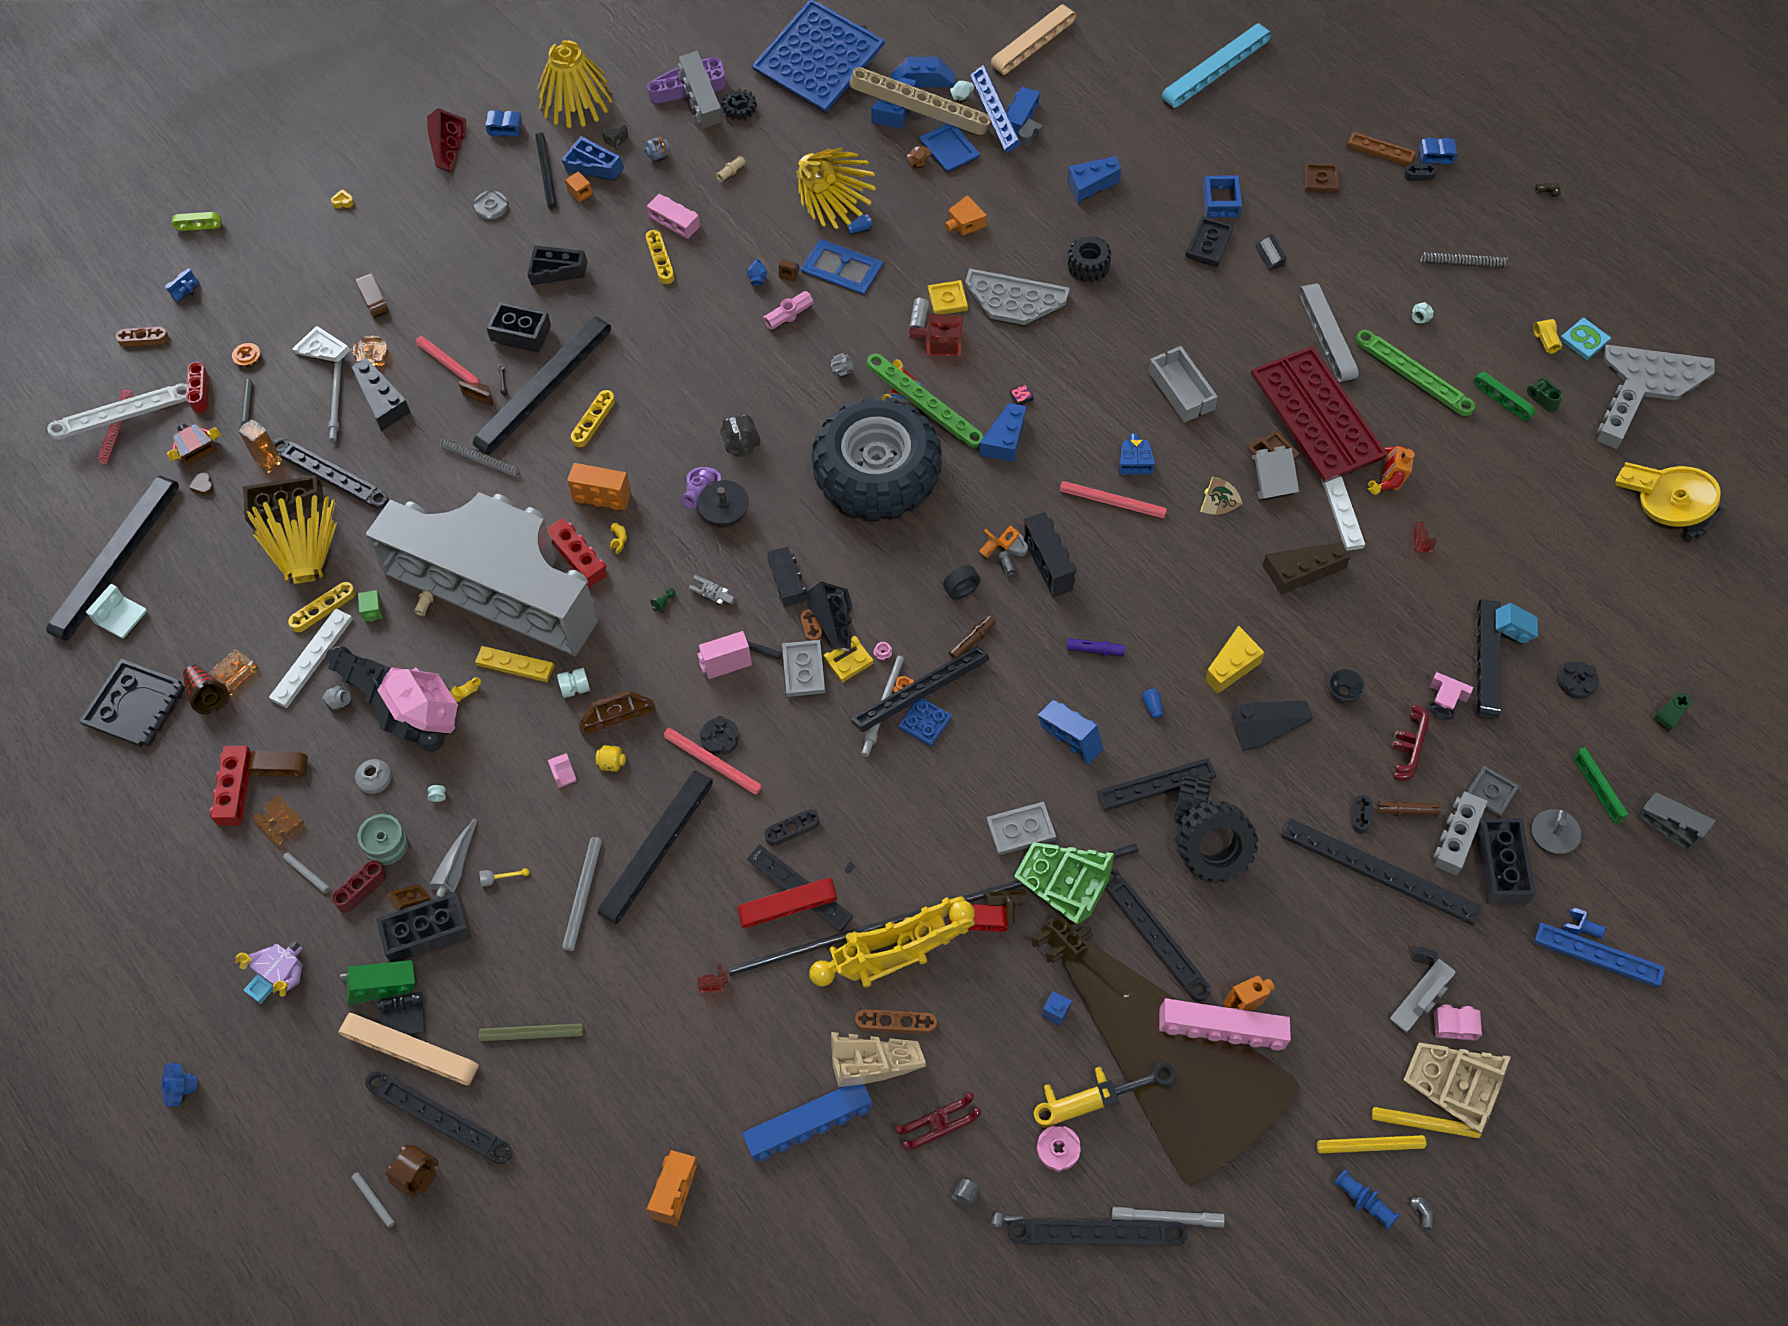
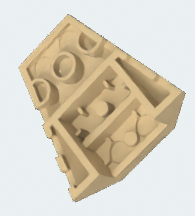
M831 1032L832 1065L839 1087L882 1081L926 1066L918 1041L890 1038L889 1042L880 1041L879 1037L871 1036L870 1040L858 1039V1035L849 1034V1038L838 1037L839 1033Z
M1418 1043L1404 1082L1482 1134L1498 1097L1511 1057L1504 1055L1503 1057L1492 1056L1491 1053L1482 1052V1054L1464 1049L1453 1050L1445 1046Z

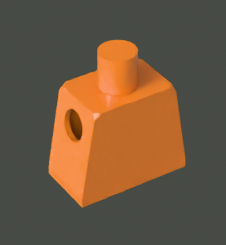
M967 195L949 209L948 221L944 223V227L948 232L956 229L961 235H966L986 227V214Z
M1255 976L1234 986L1224 1000L1223 1005L1225 1008L1252 1011L1265 1002L1270 992L1275 989L1274 984L1270 979L1263 981L1260 976Z

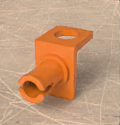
M1009 526L998 539L985 529L984 531L989 535L990 539L979 552L986 558H989L997 546H1002L1008 550L1020 533L1012 526ZM1013 532L1012 538L1006 541L1007 535Z

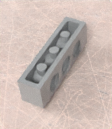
M1627 379L1623 386L1619 385L1615 393L1618 397H1613L1609 408L1612 409L1611 411L1607 410L1603 418L1606 422L1605 424L1601 423L1596 432L1600 434L1597 439L1598 442L1618 449L1647 387Z
M1465 791L1461 798H1456L1453 808L1456 809L1455 813L1449 815L1446 823L1449 825L1448 831L1444 830L1440 838L1443 844L1441 848L1437 847L1433 856L1436 859L1434 867L1458 876L1465 862L1487 800ZM1462 814H1466L1469 818L1463 817ZM1455 830L1460 831L1463 835L1457 834ZM1448 847L1454 848L1456 852L1451 851Z

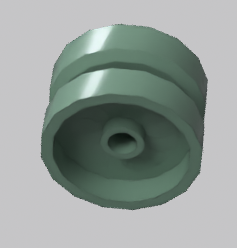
M387 814L373 815L365 820L359 828L357 834L358 843L370 861H378L383 866L390 865L399 861L406 853L408 837L398 820L393 816Z

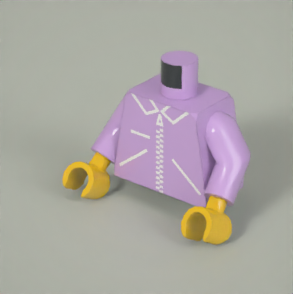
M295 941L286 950L280 945L275 944L272 947L252 954L239 953L236 956L235 963L241 962V969H246L248 964H250V968L256 974H259L273 985V993L280 991V996L283 997L288 990L300 983L303 965L296 956L303 948Z

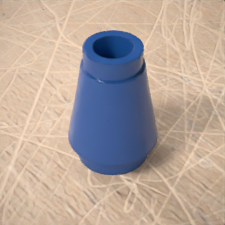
M862 214L847 225L850 234L870 230V227L873 226L868 214Z
M1156 688L1144 691L1142 693V700L1152 718L1162 717L1164 714L1160 692Z

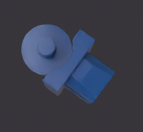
M187 269L181 272L174 281L165 285V288L172 298L178 302L187 293L191 294L193 288L200 282L194 276L191 269Z

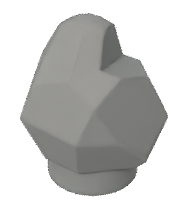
M336 686L328 689L324 693L322 700L332 709H340L350 703L351 695L348 690Z

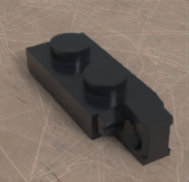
M1718 506L1713 515L1706 520L1687 526L1686 529L1689 531L1683 539L1690 543L1696 535L1698 537L1704 535L1725 509Z

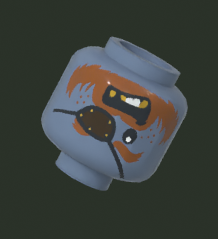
M660 136L648 140L646 143L647 147L644 148L647 157H651L654 161L667 157L670 151L667 140Z

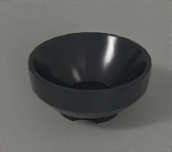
M1340 669L1330 676L1328 689L1336 700L1350 703L1356 701L1362 695L1364 681L1355 671ZM1347 687L1350 693L1343 695L1339 692V688Z

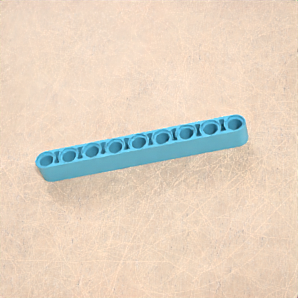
M1259 23L1254 25L1167 87L1162 93L1161 99L1173 108L1178 107L1266 44L1272 33Z

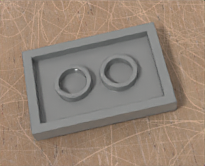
M820 640L782 643L787 697L825 693Z
M1044 802L986 817L998 856L1028 848L1033 842L1047 843L1056 840V835Z

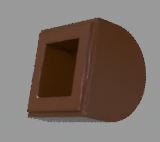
M781 260L779 263V277L795 281L799 273V264Z

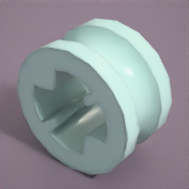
M441 785L430 786L428 788V800L433 802L445 800L446 795L444 793L446 788Z

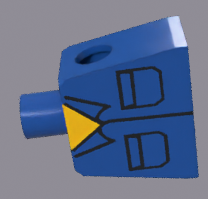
M1130 434L1129 440H1124L1122 443L1119 475L1153 474L1155 461L1149 441L1140 440L1139 434Z

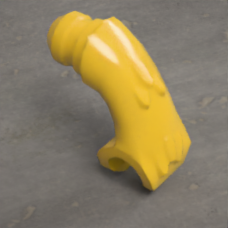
M613 523L611 531L615 532L618 539L611 541L610 549L616 548L615 553L620 554L627 539L624 526Z
M474 677L460 687L454 686L449 692L457 703L477 691L481 685V680L478 677Z

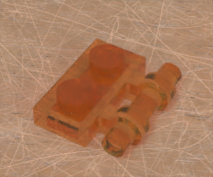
M279 794L263 806V809L266 811L263 816L260 813H256L253 816L256 826L259 829H263L267 833L266 837L277 845L283 841L280 836L281 832L284 831L289 836L304 824L303 820ZM271 820L277 823L273 828L269 824Z

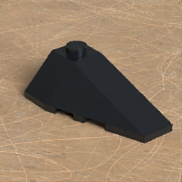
M820 581L806 592L810 610L834 648L850 651L851 631L849 630V624L852 618L849 617V611L852 610V603L848 589Z
M1307 701L1255 702L1234 706L1232 713L1233 724L1242 751L1261 748L1271 740L1281 737L1289 730H1294L1313 718Z

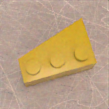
M1238 626L1208 668L1205 681L1217 694L1260 665L1264 651Z

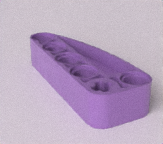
M717 57L701 60L714 92L723 90L726 87V81L721 60ZM678 68L659 76L648 84L649 99L652 103H662L690 97L686 95L684 81L680 80Z

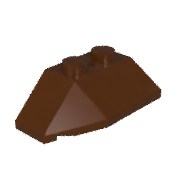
M630 690L619 691L615 695L601 697L591 702L578 725L583 737L655 713L656 708L654 701Z

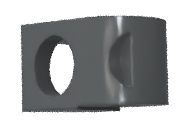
M1028 119L1019 130L1020 145L1028 147L1032 145L1034 138L1039 140L1042 137L1043 125Z
M962 1179L951 1200L971 1210L980 1194V1187L968 1179Z

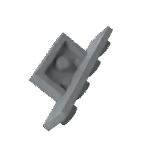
M1440 959L1437 960L1390 1017V1021L1404 1032H1408L1424 1011L1429 1013L1436 1003L1433 1000L1436 996L1439 998L1443 996L1448 989L1445 985L1456 972Z

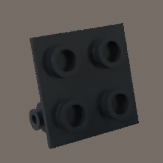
M422 992L380 999V1002H377L378 1010H381V1025L406 1035L424 1032Z

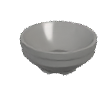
M379 759L365 761L358 767L355 773L357 786L360 790L369 794L383 791L392 779L391 769L384 761ZM368 768H376L374 775H365Z

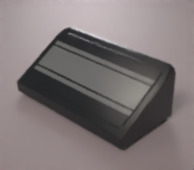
M1273 234L1268 235L1255 244L1269 270L1285 266L1286 256Z

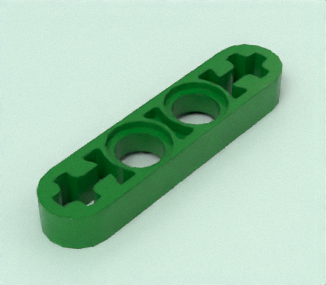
M1480 372L1473 379L1474 385L1520 419L1528 421L1535 415V408L1489 374Z

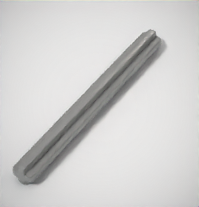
M591 837L562 946L566 951H573L575 948L602 843L598 837Z

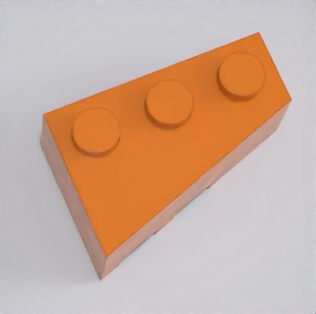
M672 1150L669 1156L665 1157L662 1173L657 1179L655 1190L647 1206V1211L653 1220L678 1226L698 1165L696 1157Z

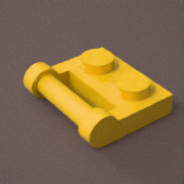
M856 636L851 637V649L854 647L856 651L835 663L833 659L847 651L835 649L830 653L823 654L825 662L841 683L874 664L873 659L860 644Z

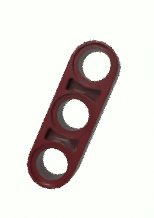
M375 860L369 861L333 893L332 901L338 910L342 913H348L358 906L385 881V870ZM378 870L375 875H371L374 871ZM363 884L361 888L356 889L358 885ZM347 898L344 903H340L343 899Z

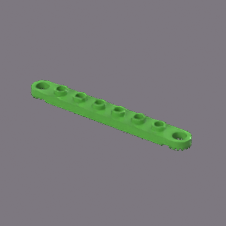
M1361 330L1357 333L1356 343L1361 348L1458 414L1469 416L1473 413L1475 409L1473 400L1465 397L1462 392L1379 336H1375L1369 330ZM1361 337H1367L1369 340L1362 341ZM1461 405H1467L1470 409L1465 410Z
M871 354L868 357L866 363L868 369L877 374L880 379L958 439L963 440L968 446H971V448L980 446L983 434L880 354ZM878 360L877 362H879L880 365L876 366L871 361ZM970 435L977 436L978 441L971 440Z

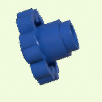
M166 1064L161 1080L163 1102L165 1106L178 1107L182 1102V1095H189L191 1092L196 1091L197 1078L190 1073H183L180 1064Z

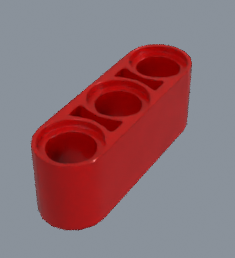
M193 362L188 366L186 399L194 412L202 413L208 408L209 375L202 363Z
M972 905L975 911L973 919L975 924L969 927L968 931L1005 932L1008 930L1009 924L1006 923V907Z

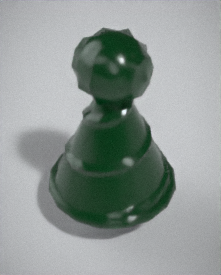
M668 588L665 595L650 599L653 607L652 610L664 613L668 599L676 595L675 590Z

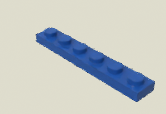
M1541 922L1538 925L1534 944L1656 988L1661 986L1665 970L1664 966Z

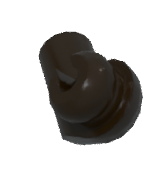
M1542 183L1535 185L1536 193L1552 191V196L1561 194V186L1558 184Z

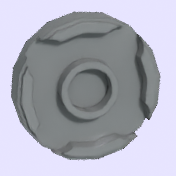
M494 191V193L484 192L478 195L474 201L475 213L479 217L488 220L501 217L508 207L505 196L498 191Z

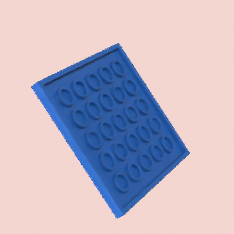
M809 0L756 60L752 68L815 107L827 112L850 86L853 70L857 67L865 68L885 45V41L817 1Z

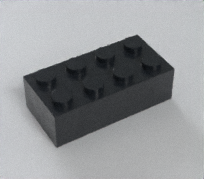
M1045 512L1025 518L1024 542L1028 544V550L1052 598L1073 591L1075 573L1077 572L1076 566L1073 562H1070L1068 550L1066 547L1063 548L1061 537L1058 532H1055L1052 519L1048 518Z
M1523 818L1481 819L1476 833L1488 904H1529L1536 893Z
M457 892L376 918L384 953L390 962H398L471 937L464 907Z

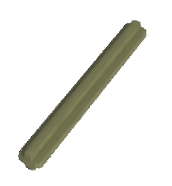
M580 1023L479 1029L478 1037L480 1041L582 1036L584 1027Z

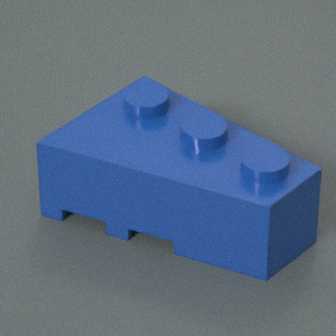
M1116 156L1068 166L1067 181L1077 204L1081 203L1086 197L1089 196L1091 198L1096 192L1104 191L1119 183L1121 166Z
M1053 700L1038 714L1041 727L1059 742L1064 740L1069 744L1071 752L1075 753L1077 751L1080 753L1087 765L1103 751L1097 724L1092 720L1085 719L1079 712L1070 710L1065 704H1060Z

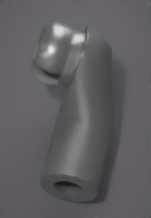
M1423 1197L1412 1198L1411 1207L1414 1210H1419L1422 1214V1229L1432 1230L1434 1213L1432 1207Z

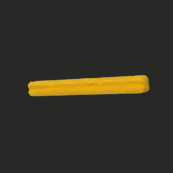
M1374 1107L1372 1110V1119L1474 1138H1480L1481 1136L1480 1133L1464 1122Z
M1423 1135L1319 1140L1317 1142L1318 1153L1423 1149L1426 1147V1138Z

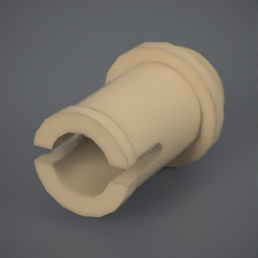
M427 591L419 594L420 599L414 609V612L419 616H425L430 603L434 601L433 595Z

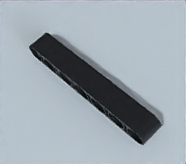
M1480 599L1477 607V716L1498 719L1501 711V632L1496 630V609L1501 607L1500 601Z

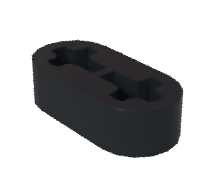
M1430 163L1409 164L1405 169L1404 176L1410 181L1433 180L1436 177L1437 167Z
M1360 795L1355 798L1352 805L1351 826L1356 833L1363 834L1371 826L1372 801L1368 796ZM1360 802L1364 803V811H1361ZM1360 817L1363 818L1364 827H1361L1360 823H1358Z

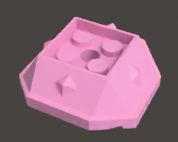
M392 667L387 672L377 691L395 720L400 722L406 721L413 727L424 731L452 733L455 729V716L458 704L439 674L419 671L416 667L413 670Z

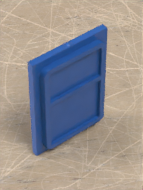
M950 124L943 125L919 137V140L926 148L931 150V154L946 172L980 157V153L956 126Z

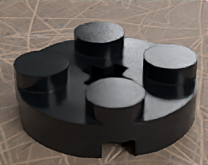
M1567 662L1557 678L1559 687L1566 691V695L1575 699L1587 698L1596 691L1599 685L1596 668L1583 662ZM1574 678H1581V683H1577V680H1575Z
M717 716L706 722L700 730L701 744L705 750L713 755L729 754L738 745V728L733 721L723 716ZM723 733L724 738L722 740L720 738L715 739L716 734Z

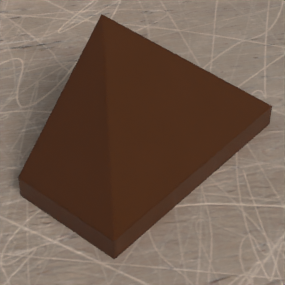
M459 382L463 395L493 406L494 403L488 385Z

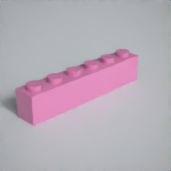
M1166 998L1160 1006L1159 1031L1170 1035L1182 1034L1190 1038L1203 1037L1211 1041L1223 1040L1229 1041L1231 1044L1243 1043L1249 1044L1252 1047H1269L1272 1050H1284L1291 1041L1290 1017Z

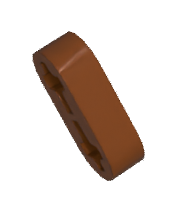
M810 609L804 610L801 613V624L806 640L821 641L822 630L819 622ZM809 616L812 619L811 624H809L807 617ZM814 629L816 637L811 635V630Z

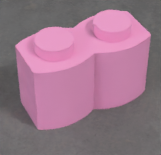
M1441 1005L1434 1011L1435 1037L1478 1040L1482 1036L1480 1010H1476L1471 1006L1456 1009L1452 1008L1451 1005Z

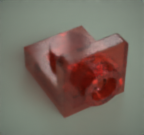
M1416 522L1413 529L1414 551H1433L1437 543L1436 538H1427L1428 531L1425 529L1424 522Z
M718 964V976L707 974L697 978L700 993L725 991V983H728L727 970H723L722 964Z

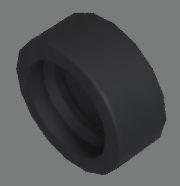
M964 565L953 570L945 578L943 586L952 599H961L971 594L979 586L981 579L972 566Z

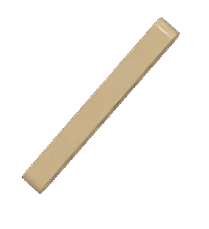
M861 67L853 70L850 86L855 90L977 135H984L991 122L989 115Z

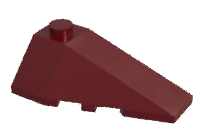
M437 108L427 116V132L436 167L452 172L458 150L462 145V139L466 134V119Z

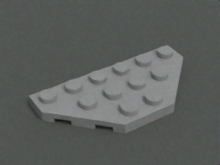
M970 268L965 281L967 289L991 319L1026 325L1065 306L1070 290L1068 287Z
M1606 345L1604 348V363L1608 367L1611 366L1615 369L1617 375L1624 382L1627 379L1647 387L1643 395L1646 397L1678 400L1686 392L1692 391L1703 381L1712 378L1715 373L1714 359L1613 345Z

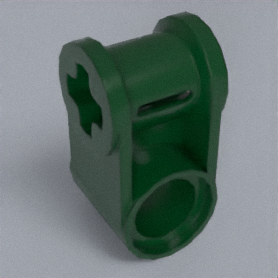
M1540 378L1538 383L1527 388L1528 395L1545 410L1553 412L1559 408L1563 393L1547 378Z
M1685 693L1676 694L1654 719L1671 731L1690 707V697Z

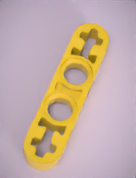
M650 230L646 233V241L658 278L661 283L670 284L674 281V273L661 234L657 230ZM655 249H662L659 253L653 252ZM665 261L666 264L658 265V262Z
M601 391L571 433V440L574 446H585L615 403L614 394L611 391ZM597 409L602 410V413L598 415L593 414ZM588 422L593 423V426L590 428L584 427Z
M349 582L340 583L290 616L288 623L294 632H302L335 609H338L354 598V587ZM328 599H335L333 604H325ZM311 610H319V612L316 615H309Z

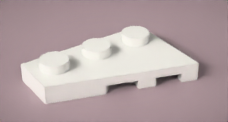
M318 326L292 349L295 354L339 362L350 351L347 345Z

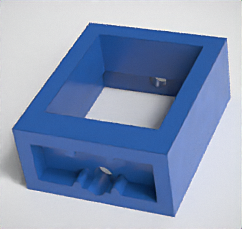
M1205 176L1203 193L1206 217H1240L1242 202L1239 176ZM1211 189H1234L1235 201H1212Z

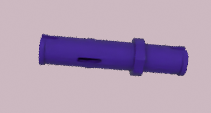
M1068 638L1067 650L1101 653L1103 656L1109 654L1124 657L1125 645L1108 643V641L1096 642Z

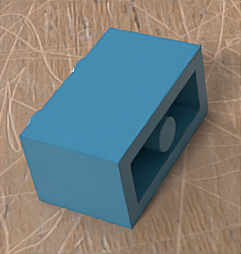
M1509 603L1496 609V630L1520 643H1527L1538 637V618L1520 607Z

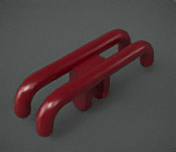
M1413 705L1411 710L1415 713L1409 715L1411 720L1419 723L1417 734L1406 731L1395 732V737L1405 742L1393 741V749L1412 754L1408 765H1397L1395 767L1397 772L1394 774V778L1396 780H1409L1414 776L1429 723L1428 712L1419 705Z
M968 1092L962 1099L906 1125H896L895 1132L898 1135L910 1133L927 1124L931 1130L930 1133L915 1140L903 1141L902 1148L907 1151L914 1150L977 1120L981 1115L980 1108H975L970 1114L949 1123L948 1118L949 1114L969 1105L974 1099L973 1093Z

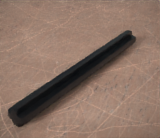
M543 132L536 133L535 137L548 208L551 209L557 205L545 136Z

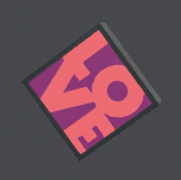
M1026 384L1009 390V394L1016 405H1023L1033 401V395Z

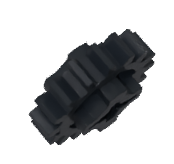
M738 88L736 92L732 90L731 94L727 92L726 96L722 97L723 113H726L727 117L731 115L732 119L738 117V120L741 117L746 119V115L752 116V112L756 111L757 102L755 95H752L751 91L747 93L746 89L741 91Z

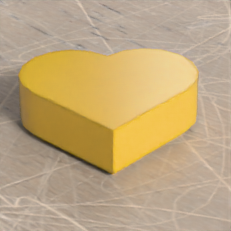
M342 189L331 198V203L334 208H349L353 206L354 200L350 194Z

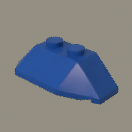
M907 57L891 73V79L896 81L900 77L916 80V87H954L955 73L940 57Z

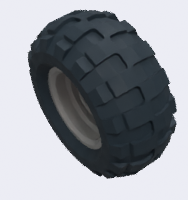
M875 396L863 397V401L856 404L852 400L844 404L838 413L834 411L824 421L821 430L817 432L811 455L814 478L817 486L823 490L824 496L837 508L842 507L846 514L855 518L859 515L866 516L868 521H879V517L887 516L891 520L901 517L906 510L913 511L923 503L924 497L927 498L935 488L942 463L940 440L936 436V430L924 415L921 416V413L908 403L905 405L899 404L896 398L885 397V400H875Z

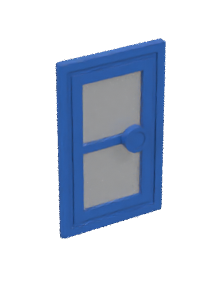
M820 239L800 271L865 294L884 262Z

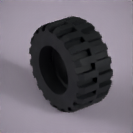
M1217 800L1210 801L1208 805L1203 802L1199 804V808L1195 809L1193 807L1190 809V814L1188 816L1184 815L1181 819L1183 824L1178 825L1176 831L1179 835L1175 836L1177 852L1189 871L1203 881L1209 879L1211 883H1217L1218 880H1221L1222 883L1228 882L1230 877L1234 879L1239 877L1238 873L1241 871L1245 873L1249 869L1247 865L1249 863L1252 864L1255 859L1253 853L1258 851L1256 844L1258 842V835L1255 833L1256 829L1243 811L1241 812L1237 806L1230 805L1225 801H1221L1219 804ZM1219 827L1233 830L1232 842L1224 852L1213 856L1200 853L1201 841L1209 831Z

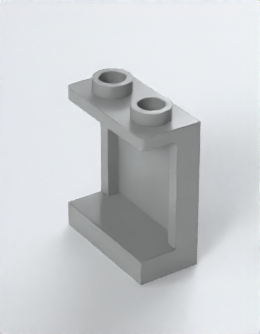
M1285 446L1275 447L1273 452H1268V449L1258 450L1257 455H1252V459H1255L1260 491L1257 492L1259 499L1299 492L1292 448L1286 449Z

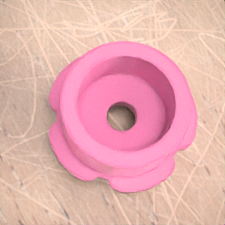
M880 642L874 648V655L879 660L890 658L892 647L886 642Z

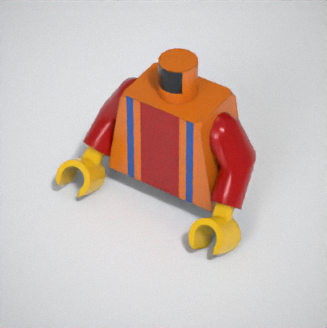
M1404 446L1386 447L1385 450L1388 455L1384 459L1381 484L1378 485L1375 481H1370L1368 483L1370 488L1367 490L1373 495H1377L1381 489L1383 491L1389 489L1398 491L1412 472L1413 457L1415 456L1413 450L1407 449Z

